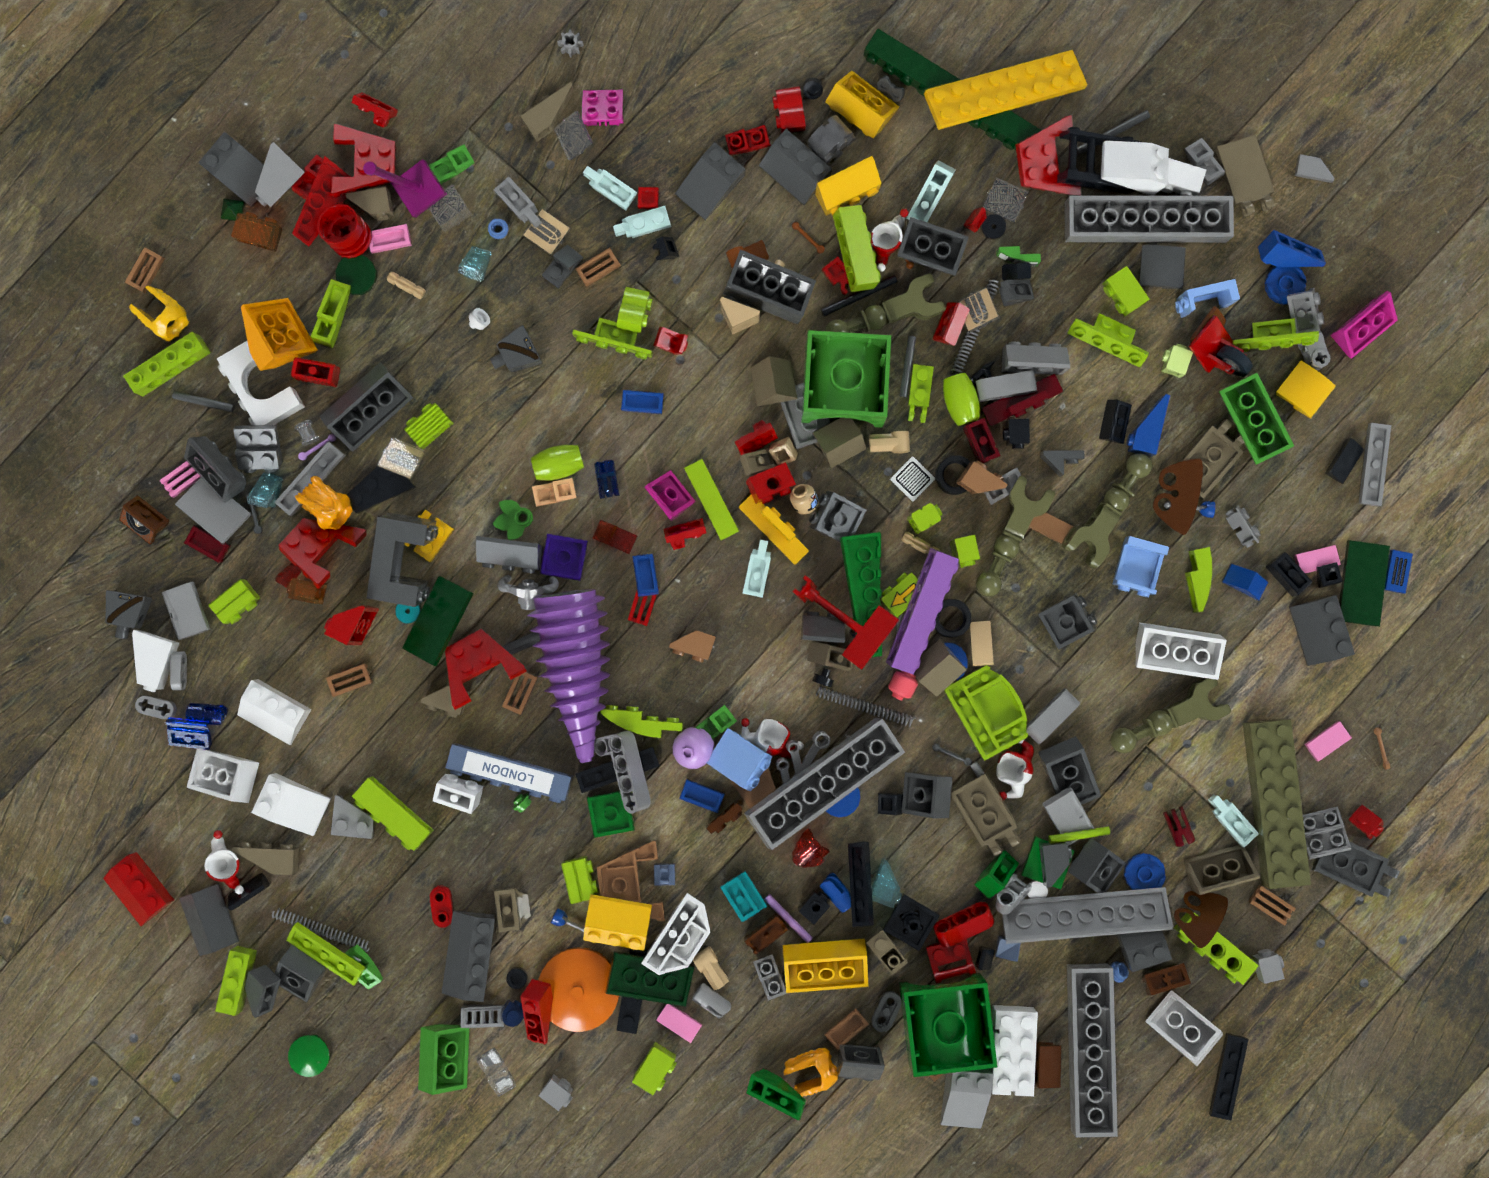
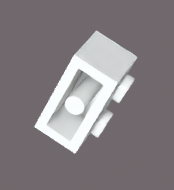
M1168 158V185L1161 189V191L1166 193L1175 192L1180 194V196H1197L1200 193L1206 169Z
M444 774L436 784L433 802L472 814L480 804L484 786L478 785L475 781L460 779L454 774Z

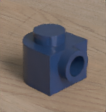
M507 1000L501 1009L500 1017L507 1026L515 1027L524 1018L522 1003L514 1000V1002Z

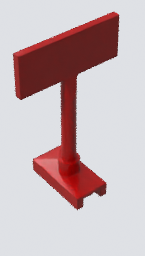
M805 575L803 580L806 582V585L802 586L800 592L794 589L793 593L804 603L808 599L811 602H816L857 633L842 656L862 670L899 622V619L879 605L864 626H861L820 596V592L816 590L817 586Z

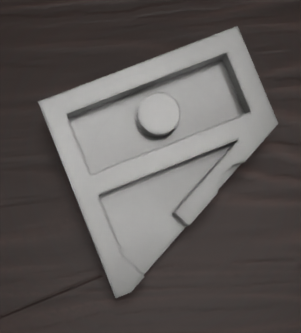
M335 795L331 835L372 839L374 837L375 821L370 817V814L362 811L357 805L351 804L341 795Z

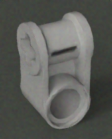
M1319 331L1318 342L1308 346L1298 344L1305 363L1317 371L1330 362V354L1321 331Z
M1013 874L1005 888L997 894L996 910L1001 914H1010L1020 901L1028 895L1032 886L1030 884L1026 885L1018 879L1017 874ZM1006 899L1010 904H1004L1001 900Z

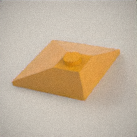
M289 298L243 304L241 306L249 351L260 371L277 368L294 361L295 357L302 358L318 351Z

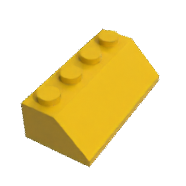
M865 939L782 945L786 993L868 987Z

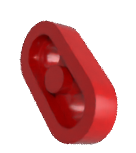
M440 885L431 891L430 904L434 924L444 928L451 924L454 909L450 889ZM438 893L443 895V900L437 899ZM440 914H444L446 916L445 921L440 920Z

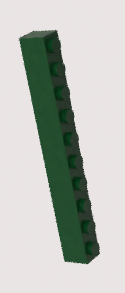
M880 29L876 30L864 50L863 56L869 63L881 66L885 73L897 76L903 84L913 86L922 96H924V92L927 89L960 80ZM1010 110L968 122L972 127L985 131L988 137L1000 140L1010 150H1016L1017 143L1041 131V129Z

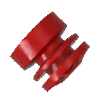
M345 204L332 205L325 209L319 217L317 230L320 237L341 257H358L369 247L372 240V231L369 225L350 206Z

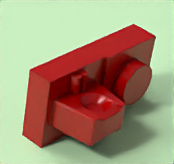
M363 92L353 95L351 103L357 105L358 109L364 112H374L373 123L380 127H387L390 118L397 115L398 109Z
M763 420L752 425L754 432L744 435L734 442L740 455L755 452L778 438L771 423L766 424Z
M703 518L663 529L666 542L671 544L673 550L684 548L685 538H699L707 533Z

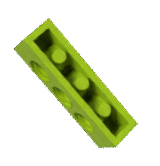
M192 331L123 377L132 391L143 397L211 352L201 336Z
M1186 913L1181 920L1189 923L1192 918ZM1178 924L1174 927L1179 932L1178 938L1186 944L1191 942L1194 945L1193 950L1202 957L1204 955L1208 956L1211 959L1209 963L1217 970L1222 968L1227 973L1224 976L1234 984L1238 981L1244 985L1259 966L1219 932H1216L1212 940L1204 948H1198L1185 935ZM1214 944H1218L1217 952L1211 953V947ZM1234 957L1233 965L1227 966L1228 959Z

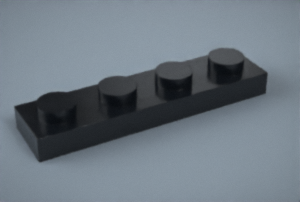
M654 747L639 751L644 772L660 766ZM612 761L575 774L581 793L617 781Z
M869 842L849 843L848 858L852 927L873 926Z
M630 948L629 954L646 956L649 950L642 951ZM622 996L616 1031L637 1034L642 1005L641 999Z
M1229 1033L1225 1035L1209 1115L1212 1117L1232 1120L1249 1040L1246 1037Z

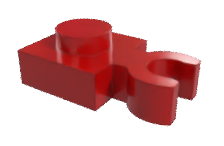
M836 257L822 268L821 271L833 286L839 283L841 293L846 295L848 291L845 289V285L849 284L846 277L845 265L839 257Z

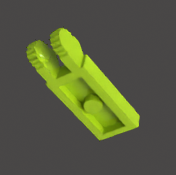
M913 364L908 399V421H913L915 406L922 407L920 422L925 423L934 369L932 366Z

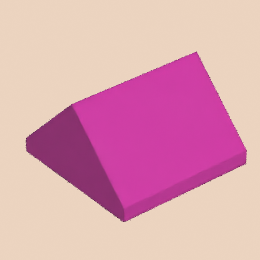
M671 470L645 486L647 492L671 521L696 502Z

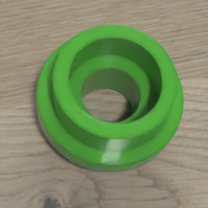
M528 794L518 795L513 801V809L515 811L518 810L520 813L523 812L532 802L529 799L530 796Z

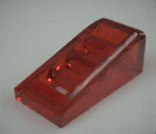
M290 563L275 577V581L289 589L302 570L297 565L295 566L293 563Z

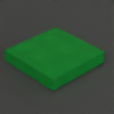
M620 791L587 797L594 838L635 830L632 813H628L625 810Z
M1034 836L1021 875L1043 883L1039 843H1049V841ZM1069 866L1052 887L1061 890Z

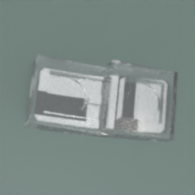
M495 1047L477 1057L478 1065L486 1074L487 1082L498 1097L516 1087L511 1073Z

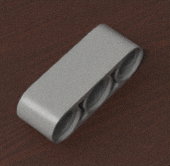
M1033 370L976 381L979 402L1037 392Z
M1064 688L1027 724L1026 733L1037 744L1042 743L1080 705V702Z

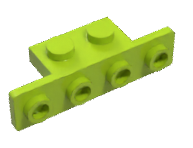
M1100 313L1096 317L1093 326L1076 318L1067 332L1069 335L1137 367H1141L1149 355V352L1131 344L1136 332L1135 329Z
M599 318L595 335L577 330L572 332L576 341L588 344V341L594 342L597 347L607 349L609 346L616 348L615 351L622 354H627V352L635 353V357L645 360L647 357L652 358L653 356L651 350L635 346L638 332L617 328V322Z
M1295 318L1252 323L1253 338L1233 340V345L1243 349L1244 352L1256 348L1268 350L1275 346L1288 348L1294 344L1308 346L1318 342L1319 331L1296 333Z

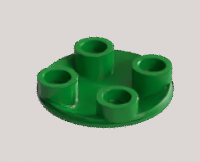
M305 1035L296 1039L290 1046L288 1061L291 1068L297 1074L304 1077L316 1076L326 1068L330 1061L329 1049L318 1035Z

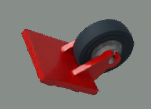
M1213 315L1189 345L1191 351L1208 373L1216 367L1228 374L1233 373L1237 376L1245 377L1253 367L1247 354L1243 353L1244 350L1233 345L1232 338L1215 315Z

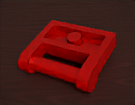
M967 939L951 947H943L940 943L926 946L936 984L954 976L976 973ZM965 959L966 965L939 972L938 966Z

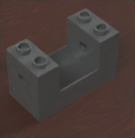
M390 512L377 517L367 599L416 607L424 602L425 599H428L430 587L427 586L428 580L400 576L404 544L425 546L434 541L438 535V527L435 520Z

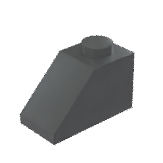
M1066 842L1053 844L1039 843L1043 885L1047 888L1052 887L1070 865L1069 859L1072 858V851Z
M266 965L249 971L244 987L252 1015L255 1018L272 1011L281 981Z

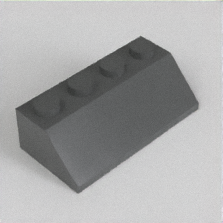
M740 249L723 294L798 325L805 313L816 280Z
M380 362L319 417L325 426L353 452L413 397Z
M453 910L442 994L461 1000L484 1002L495 923L494 914Z

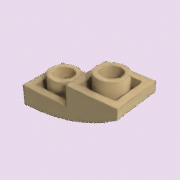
M991 621L971 622L973 666L994 665Z

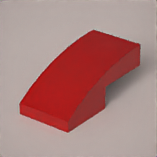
M317 154L304 168L305 173L292 186V191L305 200L323 160Z

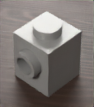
M1270 949L1258 951V954L1252 955L1253 961L1259 965L1256 969L1259 981L1266 984L1285 979L1282 971L1284 962L1277 953Z
M553 1074L541 1090L539 1097L559 1111L562 1106L566 1108L572 1100L571 1093L573 1088H571V1084L566 1079H560Z

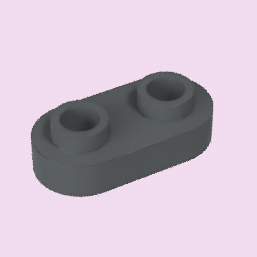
M886 991L883 993L872 1015V1025L879 1032H885L891 1028L901 1007V999L896 992ZM893 998L894 1002L892 1004H888L887 999ZM881 1016L885 1017L883 1023L878 1022V1018Z

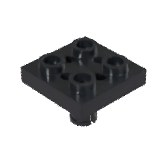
M903 893L883 930L920 951L940 915Z

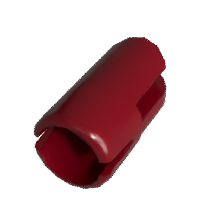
M1180 806L1179 810L1186 826H1181L1175 808L1171 809L1177 825L1176 829H1173L1167 811L1163 812L1176 847L1184 846L1182 835H1184L1188 845L1195 842V837L1183 806Z

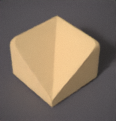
M789 437L772 443L769 448V452L777 466L785 462L787 464L795 461L798 455Z

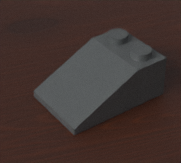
M224 132L198 163L253 208L258 202L256 199L258 195L255 193L264 164Z
M714 142L699 159L675 195L706 221L745 177V168Z
M807 611V615H802L801 640L845 643V624L831 613H828L827 617L819 616V612Z
M1076 736L1038 752L1055 795L1071 787L1081 805L1101 797L1085 750Z
M1162 931L1116 934L1126 966L1132 972L1172 960Z

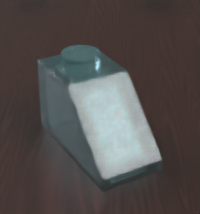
M882 858L872 885V900L894 908V905L899 903L902 893L899 892L900 887L888 861Z

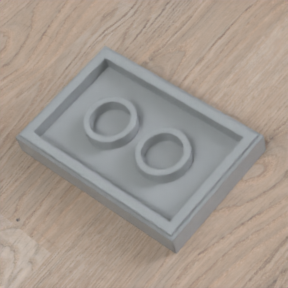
M803 383L795 385L796 400L780 402L796 450L816 444L817 441L812 432L830 423L829 418L816 419L810 423H801Z
M202 477L175 504L221 544H224L251 516L233 498L224 503Z

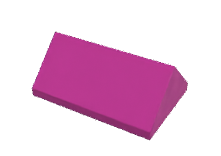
M1386 291L1374 298L1330 335L1349 358L1352 359L1398 321L1391 292Z

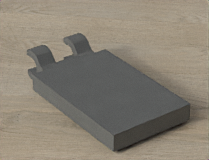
M1350 841L1351 850L1319 857L1312 870L1371 897L1376 892L1389 898L1392 890L1379 885L1384 874L1397 879L1400 871L1387 866L1389 859Z

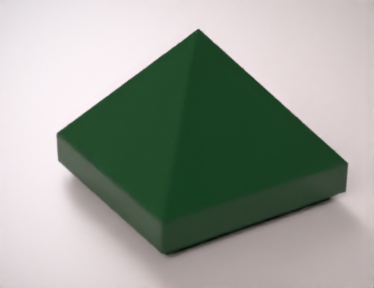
M223 199L221 219L241 222L244 201Z

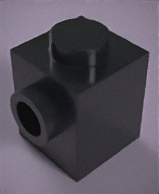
M1008 419L1006 421V429H1003L1002 433L1006 446H1012V449H1024V446L1030 443L1029 419Z
M813 890L798 907V911L815 925L830 907L829 898L822 891L817 893Z

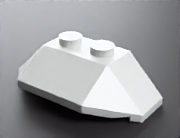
M686 893L654 940L641 964L658 975L687 968L710 934L705 904Z

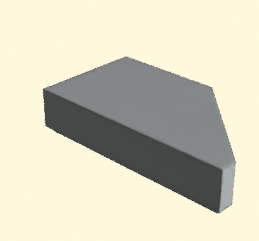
M1301 154L1298 156L1295 176L1329 183L1334 181L1333 175L1321 158Z

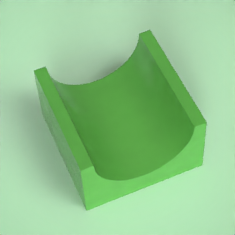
M808 330L805 345L801 423H810L813 420L822 418H850L863 420L873 424L874 427L882 428L888 412L891 335Z

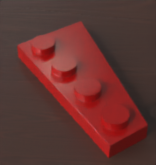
M326 156L322 160L292 232L296 238L308 247L319 235L317 223L320 215L330 206L342 204L346 200V194L352 192L348 191L341 193L339 197H332V177L351 176Z

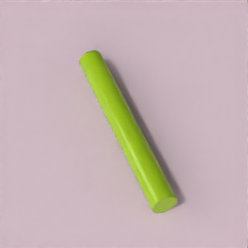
M1107 826L1050 835L1048 840L1050 844L1110 835V828Z

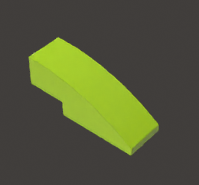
M330 280L316 315L318 318L310 336L314 343L329 348L334 347L346 311L351 289L350 285Z
M1210 547L1188 551L1192 571L1185 573L1193 613L1202 612L1208 600L1212 580Z

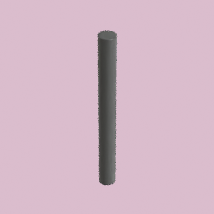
M1146 110L1102 134L1116 136L1150 118V114ZM1087 143L1077 147V155L1087 151Z

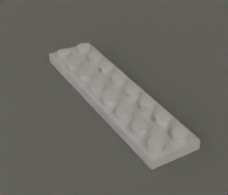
M1165 887L1023 899L1010 914H1002L1006 944L1173 929ZM1001 901L1004 904H1010L1009 901Z

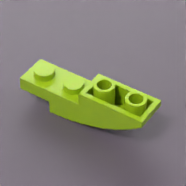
M606 705V708L601 710V714L614 724L628 731L648 737L661 738L662 730H683V722H679V718L667 717V721H660L657 716H646V719H643V711H639V707L626 706V710H620L618 705Z

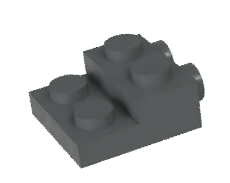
M244 425L234 427L237 446L235 455L238 470H244L245 473H253L257 469H265V472L273 473L280 469L283 459L277 425Z
M827 491L826 494L823 493L819 498L820 507L818 511L813 512L809 519L811 523L810 528L840 542L841 537L855 535L866 509L834 492Z
M1077 593L1038 614L1058 650L1096 630L1095 625L1098 623L1092 613L1088 614L1085 609L1087 606L1086 600L1082 595L1078 596Z

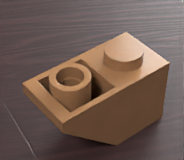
M980 461L970 462L956 482L972 495L1004 489L1008 485L1003 482L1004 478L997 473L992 474L987 470L988 467Z
M696 630L670 643L669 648L673 649L672 653L684 656L685 653L693 655V660L703 663L704 659L709 660L716 637Z

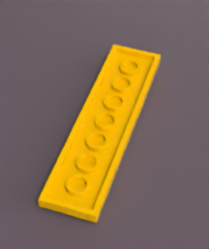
M1073 50L930 88L925 90L924 96L936 126L940 130L1085 89L1088 84Z

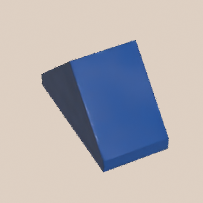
M1234 564L1230 565L1222 580L1228 586L1258 601L1268 584L1257 572Z

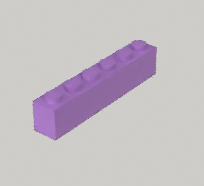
M930 548L886 660V663L891 667L913 675L915 670L919 668L921 654L928 646L929 634L934 630L937 614L943 608L944 596L949 592L952 576L958 570V558Z

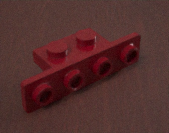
M1050 375L1036 382L1037 392L1002 398L983 407L982 412L989 426H993L1014 415L1015 418L1023 416L1027 413V409L1033 407L1035 410L1045 405L1044 401L1062 393L1063 389L1056 375Z

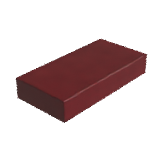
M193 525L184 541V544L218 563L223 561L231 547L226 542L221 544L211 534Z

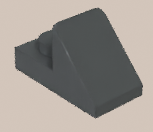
M568 245L553 255V262L542 274V277L557 289L562 286L583 259L579 253Z
M1029 279L1000 282L1001 287L999 291L1003 306H1010L1034 299Z
M1084 450L1040 452V458L1061 477L1064 475V461L1070 465L1079 464L1078 461L1085 459Z

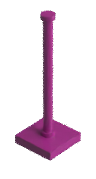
M423 159L401 176L379 168L373 162H366L363 166V170L367 175H376L392 182V186L412 217L416 218L447 195L431 168Z

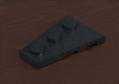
M389 457L386 458V460H387L389 463L391 462L392 464L395 465V463H394L393 461H391V459H390ZM377 466L346 495L350 498L352 509L355 513L359 514L379 505L381 502L417 487L407 477Z

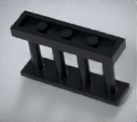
M1070 127L1065 132L1059 134L1060 139L1069 140L1068 168L1057 175V183L1130 194L1136 191L1103 180L1101 175L1096 174L1094 171L1095 145L1102 146L1104 141H1142L1134 140L1130 136L1121 138L1081 131L1078 127ZM1077 141L1087 143L1085 172H1080L1076 168Z

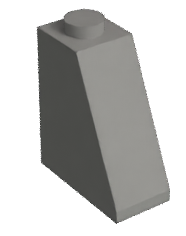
M274 142L270 145L255 193L258 195L256 199L264 207L267 204L272 207L305 173Z

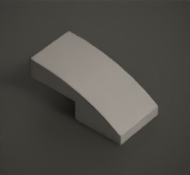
M1203 138L1185 148L1184 151L1191 164L1206 169L1203 181L1207 186L1224 176L1225 170L1215 160L1213 150Z
M1018 468L1002 475L1004 478L1003 482L1008 484L1006 488L984 492L991 505L1010 494L1016 480L1022 476Z

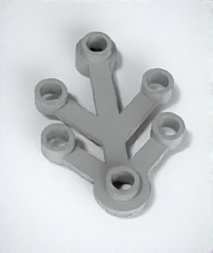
M817 731L813 735V744L802 762L799 755V744L795 740L787 742L786 749L791 754L795 771L794 776L811 765L820 749H825L829 746L830 737L826 732ZM819 736H823L821 741H817ZM795 744V749L790 750V746ZM778 758L775 765L780 771L783 784L790 780L788 773L789 763L785 758ZM781 762H785L783 767H779Z

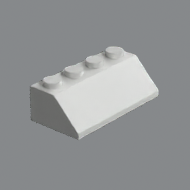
M1139 623L1136 638V667L1218 680L1227 640L1219 634Z

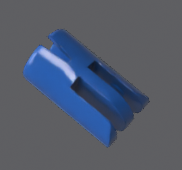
M829 873L820 884V888L838 910L844 913L851 908L850 891L836 874Z

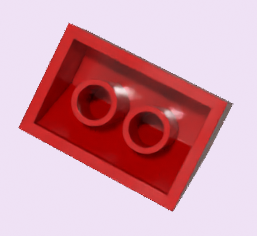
M361 605L335 614L327 620L324 626L326 629L324 634L345 645H362L379 608Z
M137 852L123 858L103 878L140 926H143L174 901V898Z

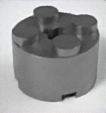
M837 115L827 120L829 124L819 126L809 138V143H807L811 150L826 164L832 161V159L836 161L843 154L842 149L852 144L856 139L852 131Z

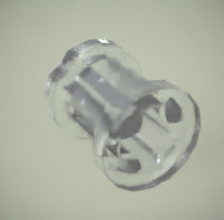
M311 420L294 426L301 436L302 446L313 444L319 440V436L315 435L311 426L313 424Z

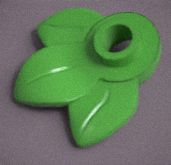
M500 501L499 506L503 513L495 519L493 525L500 530L507 531L508 540L520 538L524 533V529L533 522L532 512L527 508H521L516 501ZM522 514H525L527 516V519L524 522L520 521V516Z

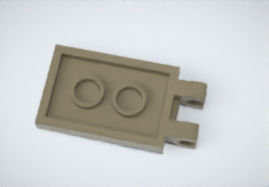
M1256 135L1217 146L1215 151L1220 166L1225 170L1224 178L1229 194L1233 196V206L1240 205L1243 217L1250 216L1255 212L1254 205L1251 202L1259 200L1262 211L1270 210L1271 207L1275 206L1270 196L1274 193V189Z
M1228 419L1223 420L1217 429L1211 426L1182 459V461L1198 458L1202 460L1203 477L1199 496L1201 499L1208 495L1244 453L1240 449L1244 443L1240 433H1238L1234 440L1225 434L1233 425Z
M987 773L951 792L952 798L981 846L983 847L988 844L994 856L1001 854L1003 851L1002 846L998 842L1002 838L1007 837L1012 847L1020 843L1021 839L1014 831V829L1018 828V824Z

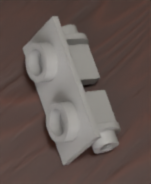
M1237 505L1235 508L1236 512L1231 509L1225 513L1227 516L1226 520L1233 530L1238 527L1242 528V530L1235 534L1243 546L1245 545L1246 548L1254 544L1253 540L1259 543V536L1261 534L1255 525L1251 526L1248 519L1250 516L1245 508L1241 509Z

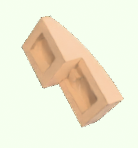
M572 478L532 486L536 507L576 498Z

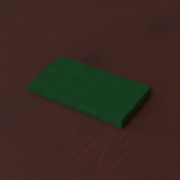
M1352 540L1347 541L1342 576L1343 582L1341 584L1339 600L1345 622L1380 627L1390 546Z
M438 576L402 649L437 667L474 593L442 576Z
M614 951L605 990L606 994L686 1007L695 967L693 964H690L687 968L658 975L641 964L645 956Z

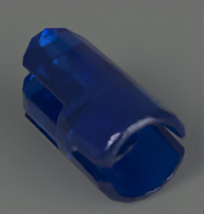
M614 461L595 462L594 467L600 499H604L605 494L608 498L612 497L613 494L620 496Z
M189 703L186 708L185 718L188 723L221 725L228 714V708L224 705Z

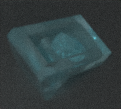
M472 246L460 263L458 273L463 274L467 278L482 282L492 252Z
M263 473L248 495L247 503L263 508H275L276 504L274 502L279 497L283 477Z

